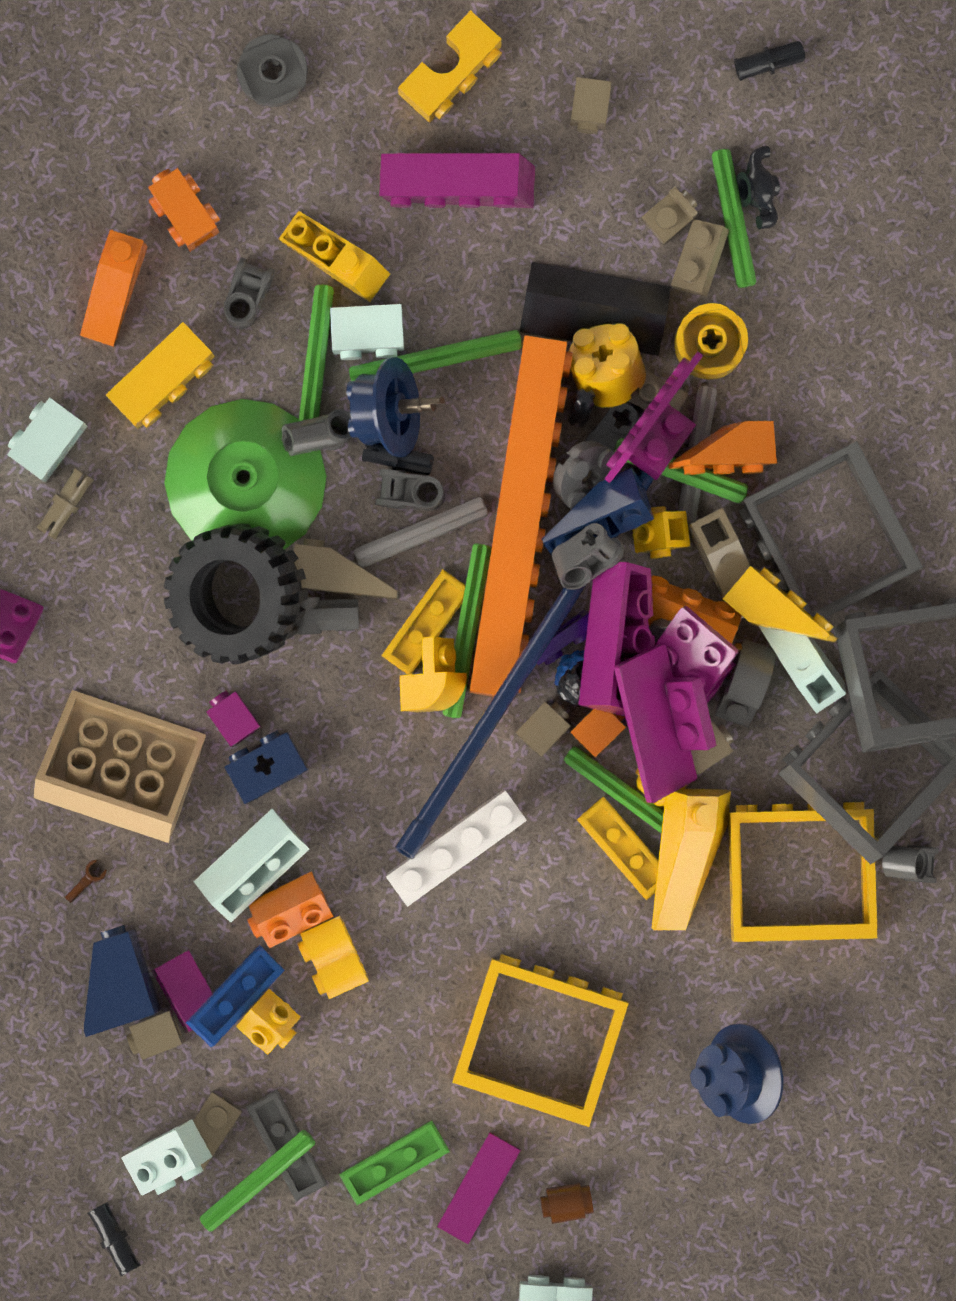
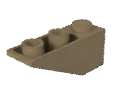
M721 508L691 523L688 526V530L723 599L750 566L740 541L724 509Z

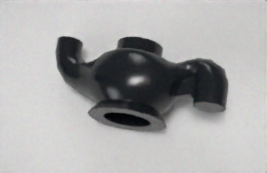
M761 146L755 149L749 157L745 173L740 172L736 178L741 205L743 207L751 205L760 211V215L756 217V226L759 230L775 226L778 220V213L773 205V199L780 191L779 180L776 175H771L761 162L764 158L770 157L769 146Z

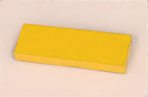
M443 569L381 656L407 675H412L422 661V638L440 636L462 605L466 585Z
M603 796L576 820L644 899L648 900L656 891L659 860Z

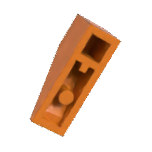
M113 230L109 231L97 267L80 336L114 347L148 248L143 240Z

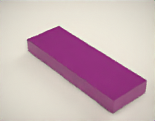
M489 1132L437 1227L469 1244L521 1149Z

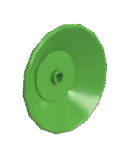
M239 399L211 406L185 425L169 452L164 484L171 513L190 540L194 541L195 536L223 526L250 524L251 528L260 526L268 529L269 537L276 535L281 537L286 542L283 547L286 549L307 533L322 508L327 475L320 450L291 457L285 451L281 440V428L285 424L300 421L297 417L273 403ZM241 471L249 472V482L245 484L239 483L237 480L238 474Z

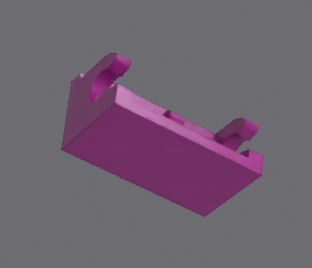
M188 950L151 971L185 1033L192 1031L185 1022L213 994Z

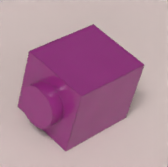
M226 690L209 702L212 708L206 711V713L230 747L236 746L262 727L236 691L230 695Z

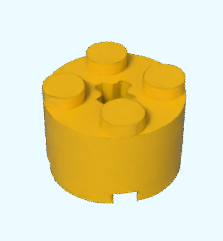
M716 303L703 304L690 311L681 321L674 340L675 354L680 363L684 357L690 361L697 351L700 352L703 357L690 374L701 379H719L731 373L741 362L748 346V332L744 321L728 307ZM707 334H712L713 340H719V343H717L713 350L708 345H703L702 343L705 341Z
M605 324L590 329H581L574 334L573 343L568 352H573L570 370L577 390L583 388L586 392L594 391L596 396L593 402L598 407H615L632 399L631 394L638 387L640 390L645 383L646 369L637 341L628 327L624 324Z

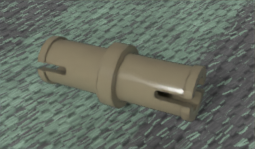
M77 468L73 469V473L61 492L54 494L52 497L54 503L40 525L38 524L37 526L40 531L46 533L54 521L55 523L48 536L55 540L58 538L60 531L71 514H76L79 510V507H77L78 503L94 481L93 478L86 474L80 484L76 486L83 475V472Z

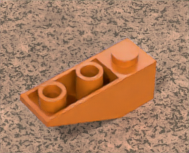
M743 421L725 425L670 462L669 469H684V475L704 474L705 468H713V474L715 475L735 473L734 468H742V474L762 473L763 466L777 464L774 421Z

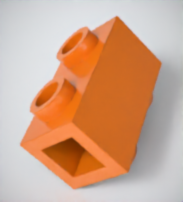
M178 168L172 172L170 169H166L152 179L154 184L148 188L153 197L148 199V202L159 218L163 215L167 216L173 225L167 230L178 247L185 244L191 252L220 233L215 223L220 221V218L209 202L205 205L201 204L195 195L201 190L190 173L183 176Z
M311 871L258 897L249 905L253 917L247 919L256 939L262 936L268 947L271 948L334 916Z

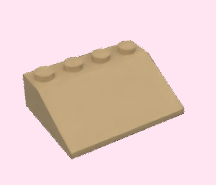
M72 690L35 778L34 798L169 843L181 813L206 739V734Z

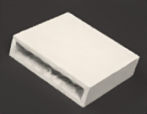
M503 789L421 848L413 860L407 858L389 871L386 878L408 907L527 820L508 793Z

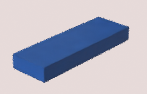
M260 945L257 946L185 1023L210 1047L215 1046L284 972V969Z

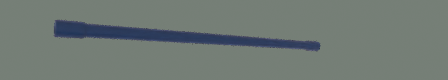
M639 469L636 475L644 486L645 491H647L654 478ZM586 585L580 589H562L418 816L410 823L395 846V849L400 854L412 860L415 858L428 838L437 818Z

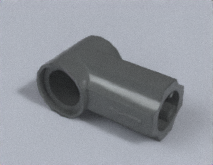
M336 409L326 416L285 424L281 428V440L285 451L291 457L322 449H340L351 438L348 431V421L351 417L350 412ZM331 425L337 426L342 435L334 433Z
M308 597V600L301 602L300 607L305 608L306 612L303 620L295 623L298 626V630L294 635L321 634L322 631L359 630L358 599L321 600L319 597Z

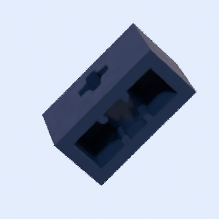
M276 730L260 739L261 747L252 752H249L248 748L245 747L228 757L231 763L224 766L244 804L258 799L309 770L288 732L281 735ZM260 756H263L265 759L273 758L275 762L270 766L272 773L269 775L264 771L257 772L255 768L260 764L258 759Z

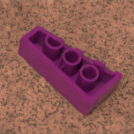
M520 153L381 154L379 196L390 202L391 207L410 208L412 203H424L425 207L444 208L446 204L459 205L464 208H479L480 206L533 208L535 166Z
M618 562L615 566L593 579L578 705L625 716L614 668L616 665L655 646L654 635L652 636L648 625V618L653 616L650 568L629 562Z

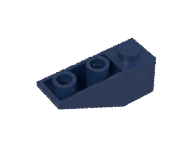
M630 468L618 473L610 483L606 480L599 482L542 538L543 544L551 555L558 545L568 541L590 524L598 523L606 529L607 535L613 538L654 520L645 488L633 469Z

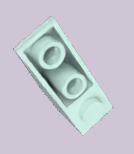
M759 626L791 679L816 714L846 694L844 680L813 638Z

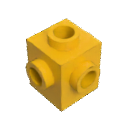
M665 506L652 507L651 511L654 520L632 529L635 553L650 552V559L670 557L671 550L690 547L686 511L666 512Z
M268 989L236 1027L254 1045L258 1046L268 1055L277 1044L283 1049L297 1032L292 1027L301 1016L272 990Z

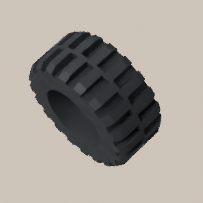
M250 524L223 526L203 532L195 536L194 541L186 542L179 549L181 556L172 559L168 568L173 572V575L165 577L164 589L169 590V597L164 598L165 609L171 608L173 618L168 620L173 629L179 627L182 634L179 636V639L186 646L194 644V653L202 658L211 655L212 662L223 664L230 661L232 665L258 659L284 646L285 640L292 638L298 630V626L295 623L304 618L306 609L300 607L301 602L308 600V589L301 586V580L306 579L303 568L297 570L294 562L299 558L293 550L286 552L283 548L286 542L278 535L269 537L268 529L260 526L251 528ZM225 561H234L244 566L254 576L258 584L260 608L255 620L248 626L242 627L228 621L218 611L212 596L213 577L219 565Z

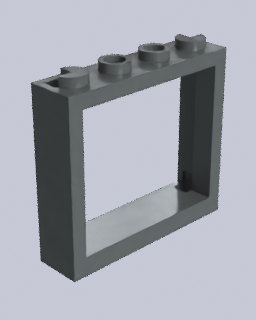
M857 441L741 502L743 509L739 511V514L748 530L754 527L760 539L755 544L764 561L771 560L776 570L773 574L781 580L777 586L781 590L787 591V593L792 590L806 602L756 506L846 460L901 567L813 613L808 604H806L803 609L813 617L816 613H819L824 618H827L923 568Z
M956 597L943 601V605L932 606L931 602H922L912 605L910 610L899 611L898 607H889L879 610L877 612L878 615L866 616L865 612L846 615L845 620L834 628V632L838 638L836 641L862 752L866 753L956 738V717L881 729L859 632L955 618Z
M880 669L869 677L874 699L901 726L932 721ZM841 697L828 710L832 717L825 724L821 721L817 722L807 732L805 737L809 741L801 749L796 745L782 759L787 765L778 774L867 862L872 864L890 850L956 777V744L951 739L921 743L942 766L874 839L801 768L853 712L850 698L846 701Z

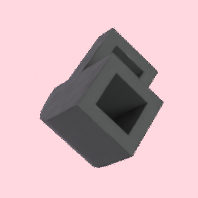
M743 638L741 643L742 650L734 660L736 666L730 674L715 716L749 728L756 710L760 709L772 676L776 653L772 648Z

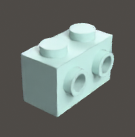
M191 1119L137 1147L123 1156L122 1160L141 1195L154 1189L157 1195L174 1187L176 1185L174 1179L181 1175L184 1181L204 1171L201 1164L212 1158V1155Z

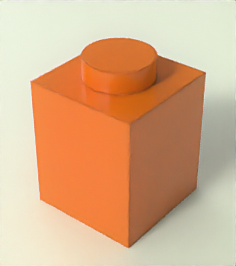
M593 709L570 733L595 758L626 728L621 723L625 716Z

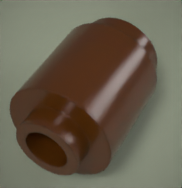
M580 1183L550 1187L546 1188L547 1196L540 1197L543 1218L550 1217L552 1224L585 1219L586 1214L594 1213L589 1185L580 1186Z

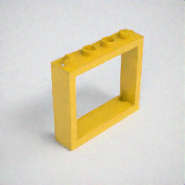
M844 802L843 809L854 820H859L860 825L875 839L874 809H864V802ZM808 803L807 810L793 811V804H772V811L758 812L757 805H736V812H729L731 940L733 942L878 938L875 862L870 864L862 856V923L743 926L740 823L826 820Z
M501 954L499 960L492 958L452 1083L589 1127L629 1003L621 1000L623 993L603 987L600 993L587 989L589 982L569 976L566 982L553 978L555 971L535 965L532 971L520 967L521 960ZM499 973L614 1010L583 1107L468 1070Z

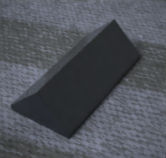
M532 262L520 332L573 341L574 334L581 329H590L605 324H624L635 337L640 353L659 356L671 286Z

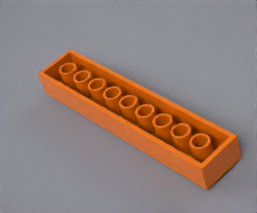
M524 336L470 685V693L494 697L529 641V635L522 634L524 622L531 623L535 600L528 599L529 587H537L540 564H534L533 561L535 552L542 553V538L545 536L546 530L539 528L540 517L547 518L551 493H544L545 483H553L556 458L550 457L551 447L558 448L562 423L555 422L556 412L563 413L567 394V387H560L562 377L569 378L573 352L566 351L567 342Z

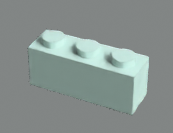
M271 809L206 869L194 883L211 905L227 920L232 922L299 860L309 848L296 832Z

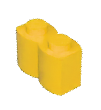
M341 916L300 933L303 941L297 944L305 962L312 960L317 973L312 975V978L320 995L327 993L329 999L370 981Z

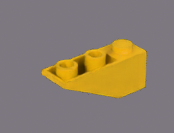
M300 211L296 213L279 237L282 243L368 302L372 301L390 275L372 255Z
M750 566L723 598L748 622L757 626L834 643L838 639L830 632L834 626L819 613H816L814 617L803 609L807 603L792 590L787 594L777 586L781 580L765 567L759 571Z

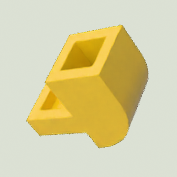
M441 637L422 638L423 674L400 676L401 711L431 712L448 709L459 700L465 689L467 673L455 672L456 651L454 639Z

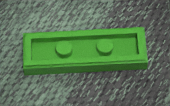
M433 1120L341 1172L339 1175L358 1206L449 1153L450 1150Z

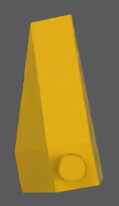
M682 789L665 797L652 919L653 930L687 929L728 825L730 790Z

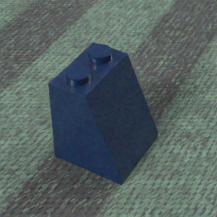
M125 925L101 932L102 940L93 943L84 1021L85 1037L155 1015L161 1011L135 929L126 931Z

